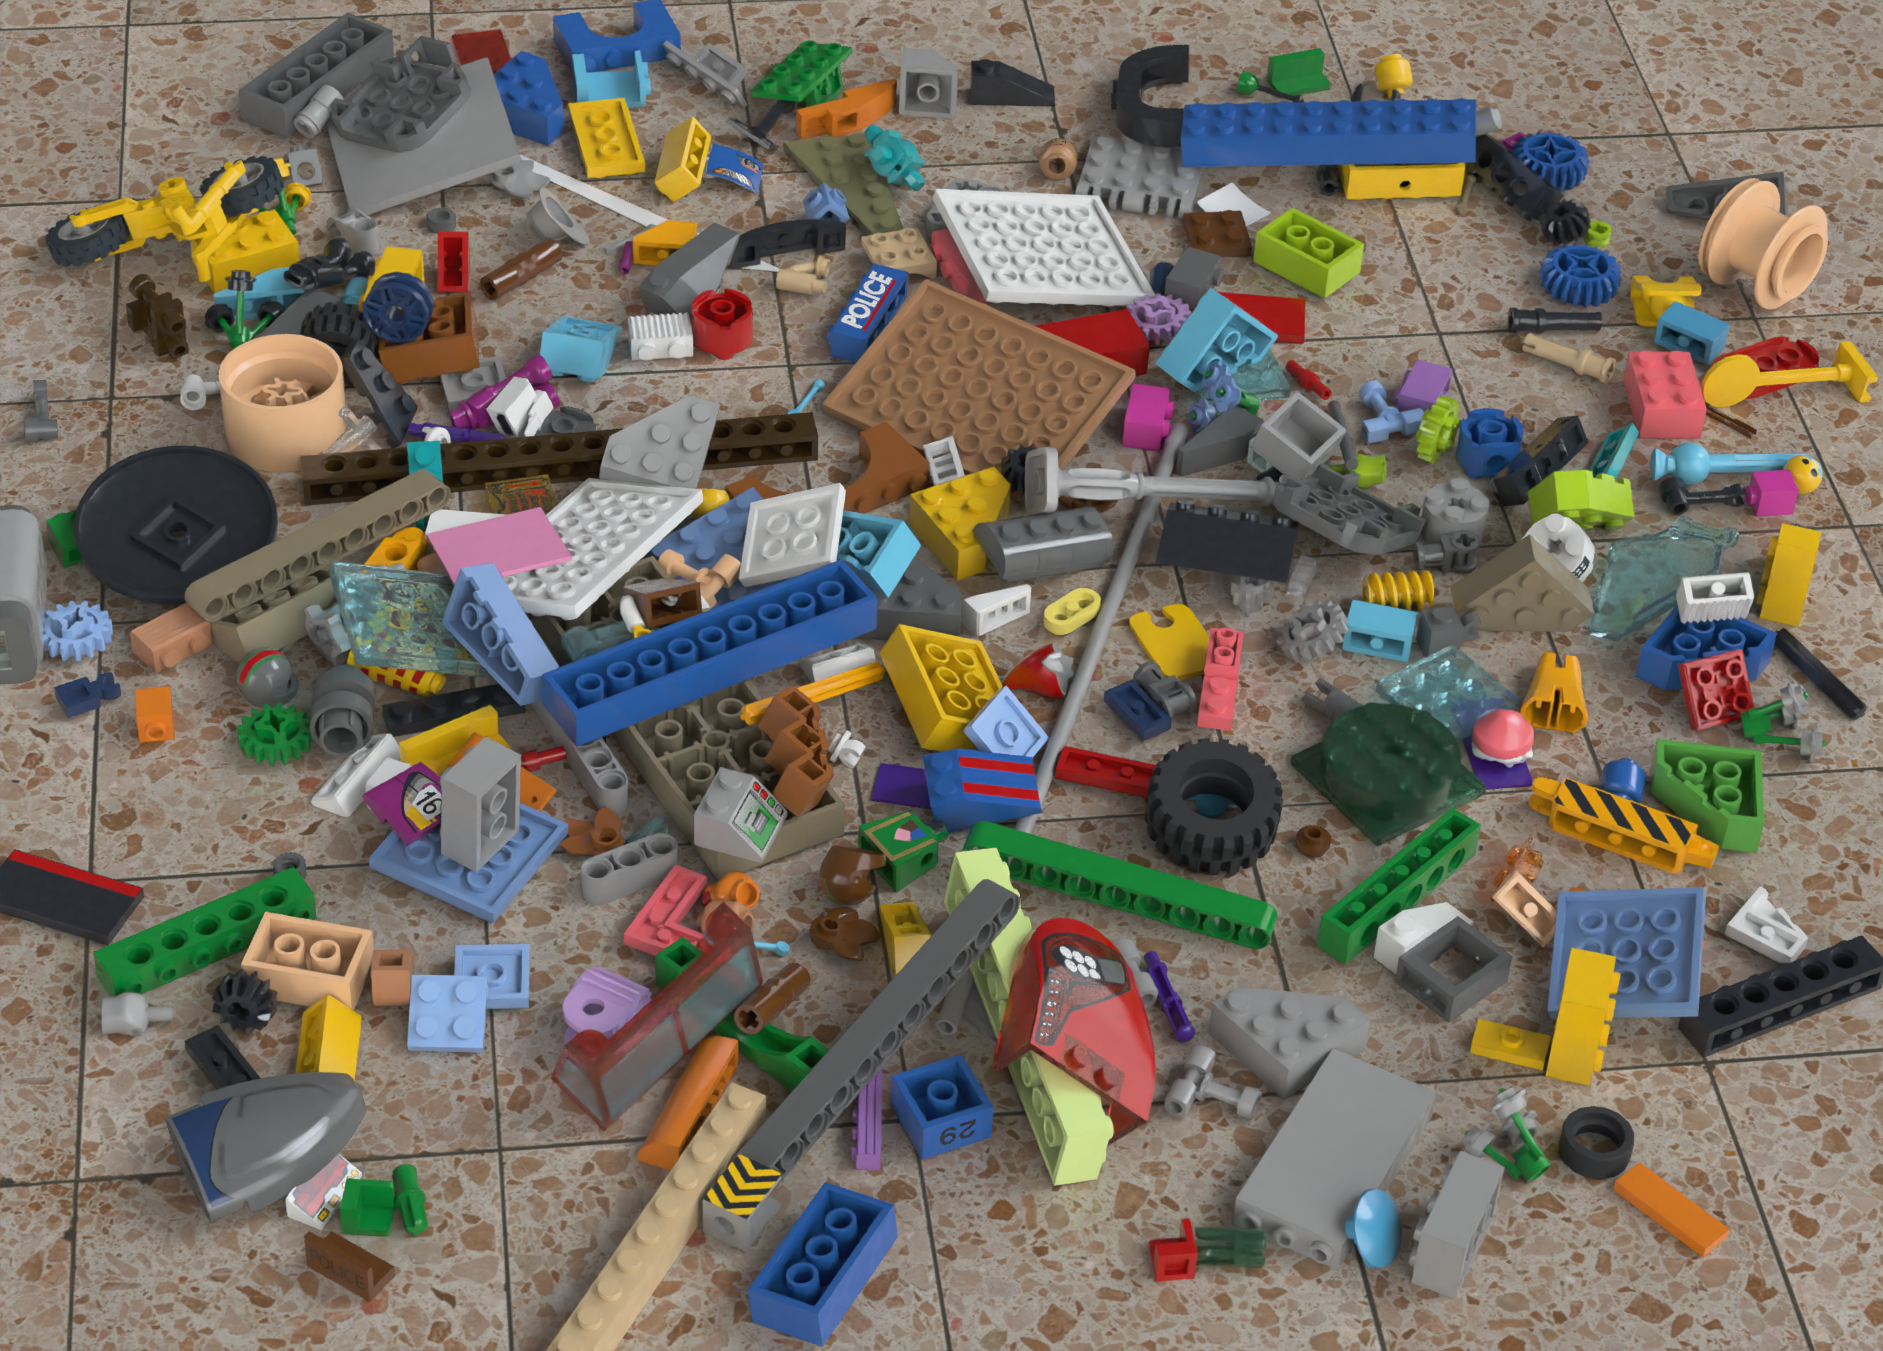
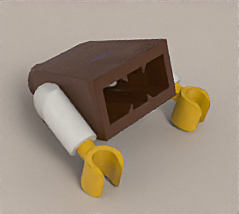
M667 578L624 586L623 597L620 600V612L629 632L634 633L633 639L652 632L644 629L645 627L650 628L681 621L711 609L701 595L700 582Z

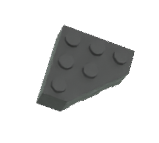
M915 556L889 598L869 588L878 598L877 629L859 635V639L888 640L899 624L960 637L963 593Z

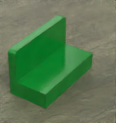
M1321 48L1269 57L1266 81L1274 90L1296 96L1330 90L1331 83L1322 73L1325 54Z

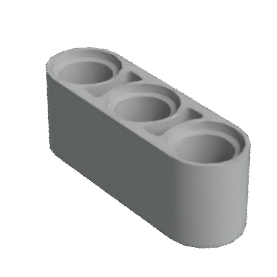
M656 833L585 860L581 865V892L583 899L592 905H602L661 883L674 865H678V842L676 838L668 833Z

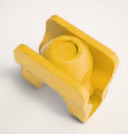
M1633 275L1630 301L1634 309L1636 322L1641 326L1657 327L1658 318L1675 301L1694 309V301L1690 296L1701 295V285L1696 283L1693 276H1678L1676 282L1660 283L1652 280L1648 275Z

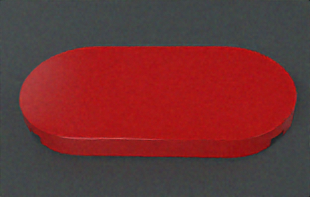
M1781 336L1718 356L1712 362L1711 367L1725 357L1738 354L1747 355L1757 363L1760 372L1818 368L1819 353L1812 345L1803 340L1797 339L1796 342L1788 341L1789 337ZM1798 383L1757 386L1746 399L1757 398Z

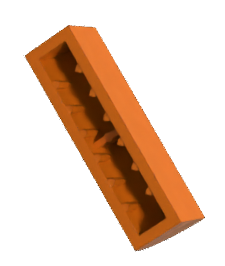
M715 1036L706 1038L698 1045L637 1154V1160L668 1170L674 1167L720 1100L738 1067V1040Z

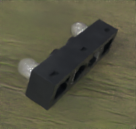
M1578 415L1559 417L1544 431L1538 433L1536 439L1495 477L1489 479L1487 483L1488 491L1493 495H1500L1504 506L1524 505L1529 501V490L1551 473L1560 471L1589 443Z

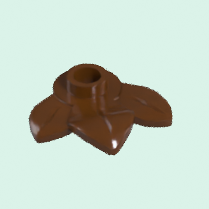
M848 907L831 909L826 917L814 919L809 929L811 941L815 946L824 950H833L838 956L854 961H863L864 952L861 946L880 940L881 937L880 932L872 923L864 919H858V912Z

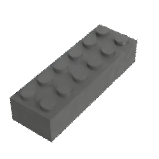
M347 12L238 90L241 119L279 136L288 138L297 131L293 123L296 114L306 107L309 100L322 85H329L335 88L343 97L363 83L374 72L370 64L373 60L380 57L383 62L394 57L392 30Z

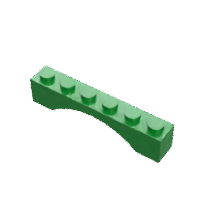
M681 937L655 955L656 986L720 1037L738 1040V1051L790 1092L800 1084L829 1051L828 1048L812 1036L790 1034L774 1027L770 1023L756 1034L744 1033L737 1027L734 1020L735 1011L744 1002L728 986L710 958L684 937Z

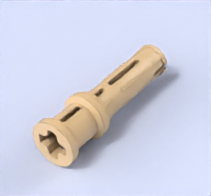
M1529 333L1524 340V343H1528V345H1523V352L1574 368L1577 375L1583 376L1586 374L1600 379L1602 384H1608L1614 374L1616 367L1615 358L1609 357L1605 359L1592 354V350L1589 349L1578 351L1535 336L1532 333Z

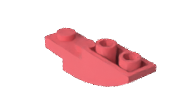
M1210 628L1197 727L1229 731L1232 729L1244 636L1243 631H1235L1231 628Z

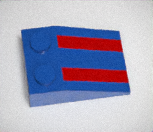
M958 748L923 756L934 821H942L948 833L971 828L977 821L997 823L1042 813L1032 757Z

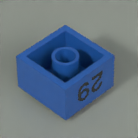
M962 1054L892 1075L890 1106L921 1160L991 1138L994 1107Z

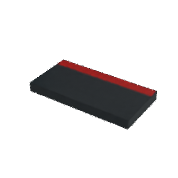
M16 849L12 851L0 867L1 913L105 945L111 943L144 898V891L141 887Z

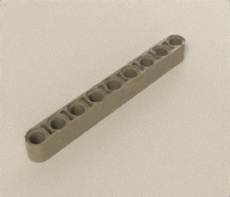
M419 470L194 581L187 588L184 599L206 621H219L440 510L449 501L450 488L428 470Z

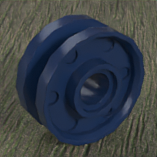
M401 272L384 274L378 278L363 304V317L367 326L378 337L388 342L401 344L414 341L422 335L434 311V299L429 288L420 279Z

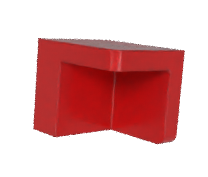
M1190 1218L1181 1219L1179 1238L1153 1239L1149 1241L1148 1249L1156 1282L1195 1278L1198 1253Z

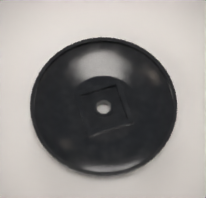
M183 445L142 451L109 467L85 491L79 502L74 521L77 549L82 561L92 575L108 588L124 596L157 604L186 603L184 599L185 592L190 584L275 542L278 529V514L273 494L264 479L252 467L240 459L218 450ZM172 532H186L181 537L170 536Z

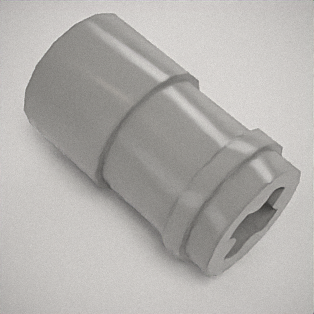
M322 85L309 100L306 107L296 114L293 123L303 136L314 138L321 132L323 126L329 120H332L333 111L330 105L335 98L344 100L339 91L329 85Z

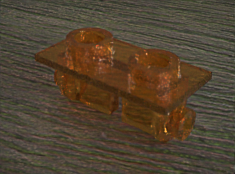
M1531 836L1521 846L1515 844L1505 856L1504 862L1508 865L1503 867L1493 881V885L1496 886L1494 893L1510 872L1515 871L1533 886V882L1536 880L1544 861L1539 851L1529 848L1533 839Z

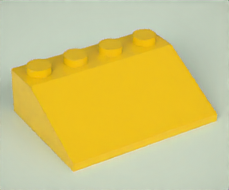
M899 624L879 654L921 748L942 752L957 748L967 750L977 748L964 733L963 729L995 692L1003 687L982 642Z

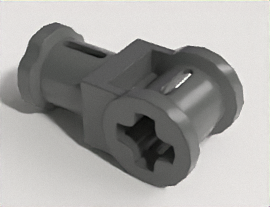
M1462 530L1455 532L1453 535L1440 536L1439 543L1421 544V542L1413 543L1414 567L1416 570H1423L1424 567L1441 566L1443 573H1471L1477 567L1475 551L1479 548L1480 539L1475 533Z
M1147 661L1134 673L1133 681L1139 687L1144 688L1148 692V696L1171 719L1182 712L1191 713L1196 710L1197 700L1192 688L1188 684L1182 683L1175 675L1166 678L1161 673V668L1157 663Z

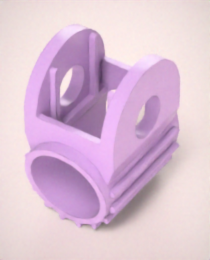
M594 966L592 969L585 971L576 980L563 1003V1016L569 1025L564 1036L565 1048L568 1054L581 1063L593 1065L603 1064L616 1058L627 1046L630 1039L637 1038L644 1027L650 1010V1002L652 1001L649 988L601 967ZM590 1034H600L604 1036L605 1041L599 1045H589L584 1039Z

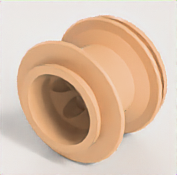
M1749 178L1730 190L1713 212L1700 243L1699 265L1702 272L1719 285L1730 284L1744 274L1755 278L1754 292L1757 304L1763 309L1772 310L1800 295L1818 273L1828 245L1827 218L1823 209L1816 205L1801 208L1790 217L1780 213V195L1775 184L1769 181Z

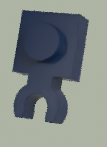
M112 672L101 674L92 682L86 676L54 687L55 698L68 718L100 708V700L102 699L114 700L121 696L120 684L114 683Z

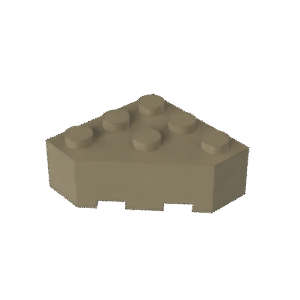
M1530 534L1450 586L1454 610L1461 618L1467 613L1478 614L1481 625L1475 626L1477 631L1569 632L1595 615L1589 588Z

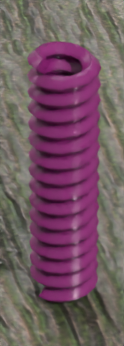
M633 241L625 242L619 264V272L625 275L630 273L633 262Z

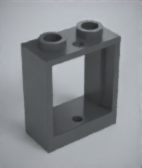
M1457 916L1399 957L1395 983L1450 1023L1508 981L1512 955L1480 933L1474 926L1469 925ZM1452 947H1455L1482 967L1457 986L1428 965Z

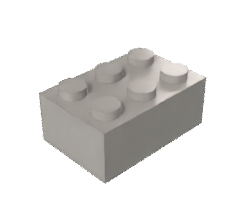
M485 736L475 747H470L457 764L445 770L440 780L441 854L477 872L519 831L520 754Z
M1463 1151L1459 1152L1453 1165L1446 1164L1440 1179V1185L1443 1187L1440 1192L1433 1191L1427 1206V1212L1430 1214L1427 1219L1420 1218L1414 1233L1413 1240L1419 1241V1243L1415 1244L1409 1259V1265L1414 1267L1411 1283L1453 1299L1457 1298L1493 1221L1504 1166Z

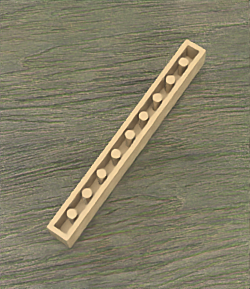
M733 1082L729 1085L546 1351H614L702 1221L703 1198L728 1168L734 1156L766 1122V1095Z

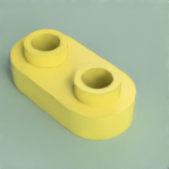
M1078 588L1071 591L1045 609V628L1056 635H1065L1073 632L1099 614L1100 595L1088 588Z

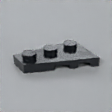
M358 338L349 343L341 359L342 366L358 394L368 398L374 410L371 416L377 425L382 423L390 436L386 439L390 448L399 447L404 440L418 406L413 398L395 381L393 375L375 358L373 352Z

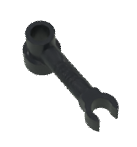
M1678 477L1665 479L1658 488L1662 500L1668 504L1669 510L1673 515L1684 514L1688 510L1689 505L1724 503L1725 505L1740 507L1744 505L1741 495H1747L1745 486L1740 483L1724 487L1722 490L1689 492L1686 490L1683 480Z

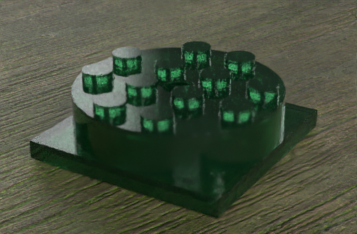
M1369 702L1363 706L1348 710L1338 716L1328 726L1322 742L1291 756L1290 764L1377 847L1444 815L1452 807L1456 809L1485 795L1486 785L1461 763L1462 755L1459 743L1448 727L1426 710H1418L1399 704Z

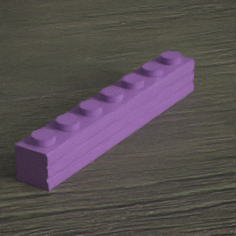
M882 1068L853 1100V1105H858L857 1109H853L852 1123H857V1127H852V1141L857 1142V1145H852V1160H856V1170H880Z

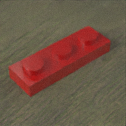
M1064 746L1056 766L1055 779L1147 798L1150 778L1156 765Z

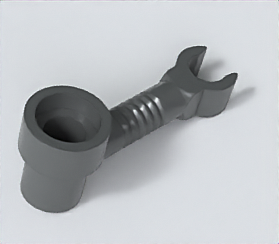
M33 380L36 417H24L25 443L38 442V439L58 438L57 419H50L47 382L46 380Z

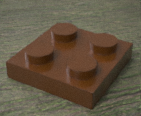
M1198 211L1183 214V226L1189 247L1220 255L1221 258L1251 256L1252 244L1242 211Z

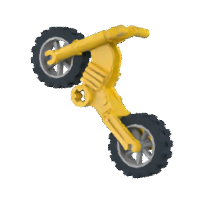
M252 156L248 157L247 160H236L234 163L228 161L224 166L220 167L219 171H213L209 174V178L203 180V185H200L203 197L197 203L183 177L169 178L158 185L160 194L153 198L137 202L125 197L89 209H81L77 214L72 213L68 215L67 219H61L56 223L55 227H51L48 230L49 234L45 236L46 244L56 264L69 267L72 264L73 266H81L85 262L87 264L97 262L107 256L141 247L148 237L155 236L156 239H162L167 236V233L173 232L178 242L203 238L200 241L201 243L192 252V256L196 262L199 281H208L211 279L208 264L209 256L219 250L231 234L240 227L248 214L256 212L264 206V203L273 201L275 195H279L282 192L285 184L278 165L273 158L267 159L266 156H260L259 158Z

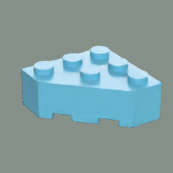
M1210 288L1199 300L1197 307L1189 318L1183 322L1171 343L1164 348L1155 364L1178 382L1196 392L1202 389L1201 382L1205 370L1215 361L1220 362L1221 366L1227 365L1228 371L1232 375L1237 372L1238 366L1246 362L1253 365L1261 361L1278 335L1220 293Z

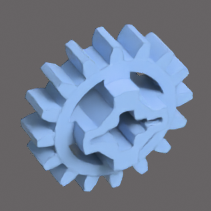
M70 601L68 607L57 604V611H45L46 618H44L43 629L44 651L49 650V655L52 658L58 654H61L62 661H66L69 657H75L76 661H80L81 655L84 654L92 658L94 657V650L104 651V643H111L112 621L109 619L108 611H101L98 604L90 608L88 607V601H83L81 605H75L74 601Z

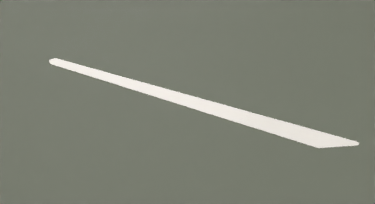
M520 155L522 160H531L527 157ZM534 161L533 172L549 177L550 181L646 227L650 224L657 226L668 220ZM761 260L760 265L742 267L743 269L778 272L780 269Z

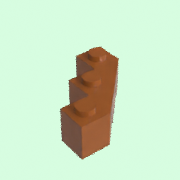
M791 685L773 696L758 728L774 741L764 761L782 776L772 795L786 810L800 817L818 805L834 776L832 764L827 762L826 755L829 749L825 731L820 729L819 725L821 718L820 708L798 688Z

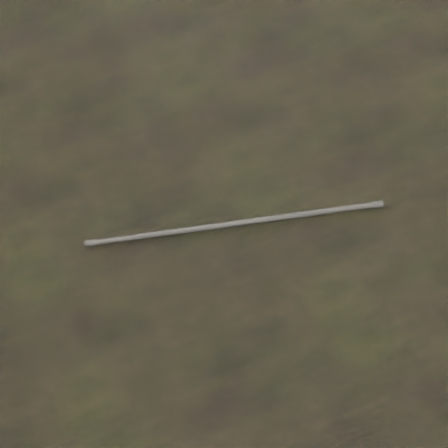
M1174 423L1170 427L1153 477H1170L1178 457V450L1184 445L1189 433L1187 426L1184 424ZM1145 496L1037 769L1035 776L1041 807L1055 774L1062 749L1066 745L1162 497ZM1039 814L1018 818L1014 829L1031 834ZM970 968L950 990L935 1023L936 1029L944 1035H953L958 1029L965 1010L966 1000L974 982Z

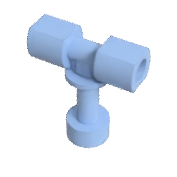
M1369 381L1359 390V397L1365 406L1375 408L1378 413L1376 418L1361 422V436L1366 444L1388 440L1389 433L1401 431L1405 436L1417 433L1424 411L1421 408L1399 412L1396 407H1388L1385 402L1387 393L1378 381Z

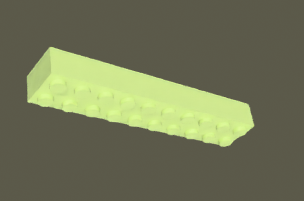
M997 848L955 852L944 898V904L949 916L975 886L984 879H990L1020 897L1018 890L1012 887L1009 879L1008 865L1006 862H1002ZM1019 906V910L1013 920L970 967V971L1054 1186L1097 1180L1102 1163L1106 1161V1148L1109 1139L1113 1137V1123L1109 1116H1105L1101 1106L1099 1088L1092 1084L1089 1076L1088 1061L1085 1057H1081L1076 1039L1066 1033L1060 1062L1030 1043L1040 996V972L1036 958L1028 947L1032 936L1031 922L1028 916H1024ZM1054 983L1049 984V987H1048V988L1051 987V989H1053V988H1054V985H1053ZM1056 993L1047 996V999L1054 1000L1056 1003L1059 1002V999L1055 997L1057 996ZM1064 1002L1062 1004L1061 1013L1055 1034L1058 1031L1066 1015ZM1059 1004L1057 1010L1053 1007L1045 1006V1010H1050V1012H1055V1014H1057V1011L1059 1013ZM1046 1015L1042 1018L1043 1021L1053 1024L1052 1032L1050 1030L1051 1026L1047 1025V1028H1040V1031L1044 1033H1051L1050 1040L1058 1015H1055V1019L1052 1015L1049 1017ZM1040 1035L1039 1042L1048 1043L1049 1037Z

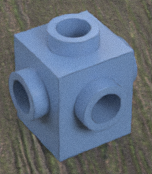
M823 182L816 190L809 192L803 200L806 212L805 219L833 220L845 223L850 219L845 204V196L837 188L831 189Z

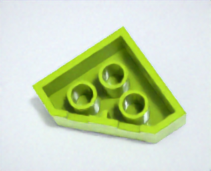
M1589 470L1555 471L1528 491L1531 526L1555 513L1570 518L1583 531L1592 530L1595 525H1605L1606 530L1624 528V524L1634 518L1630 479H1618V483H1616L1612 475L1601 473L1596 474V477L1593 478V473Z

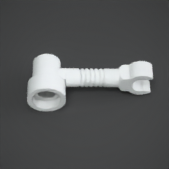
M198 375L187 376L180 391L181 404L189 410L202 408L206 403L207 395L221 394L220 383L218 381L203 382L202 378Z

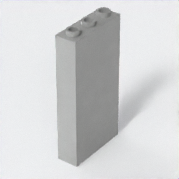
M1333 1048L1237 1195L1232 1224L1241 1227L1247 1232L1269 1239L1284 1248H1289L1310 1257L1318 1263L1339 1270L1355 1243V1240L1349 1239L1346 1234V1219L1349 1216H1353L1357 1202L1364 1190L1379 1189L1384 1192L1388 1190L1432 1118L1437 1092Z

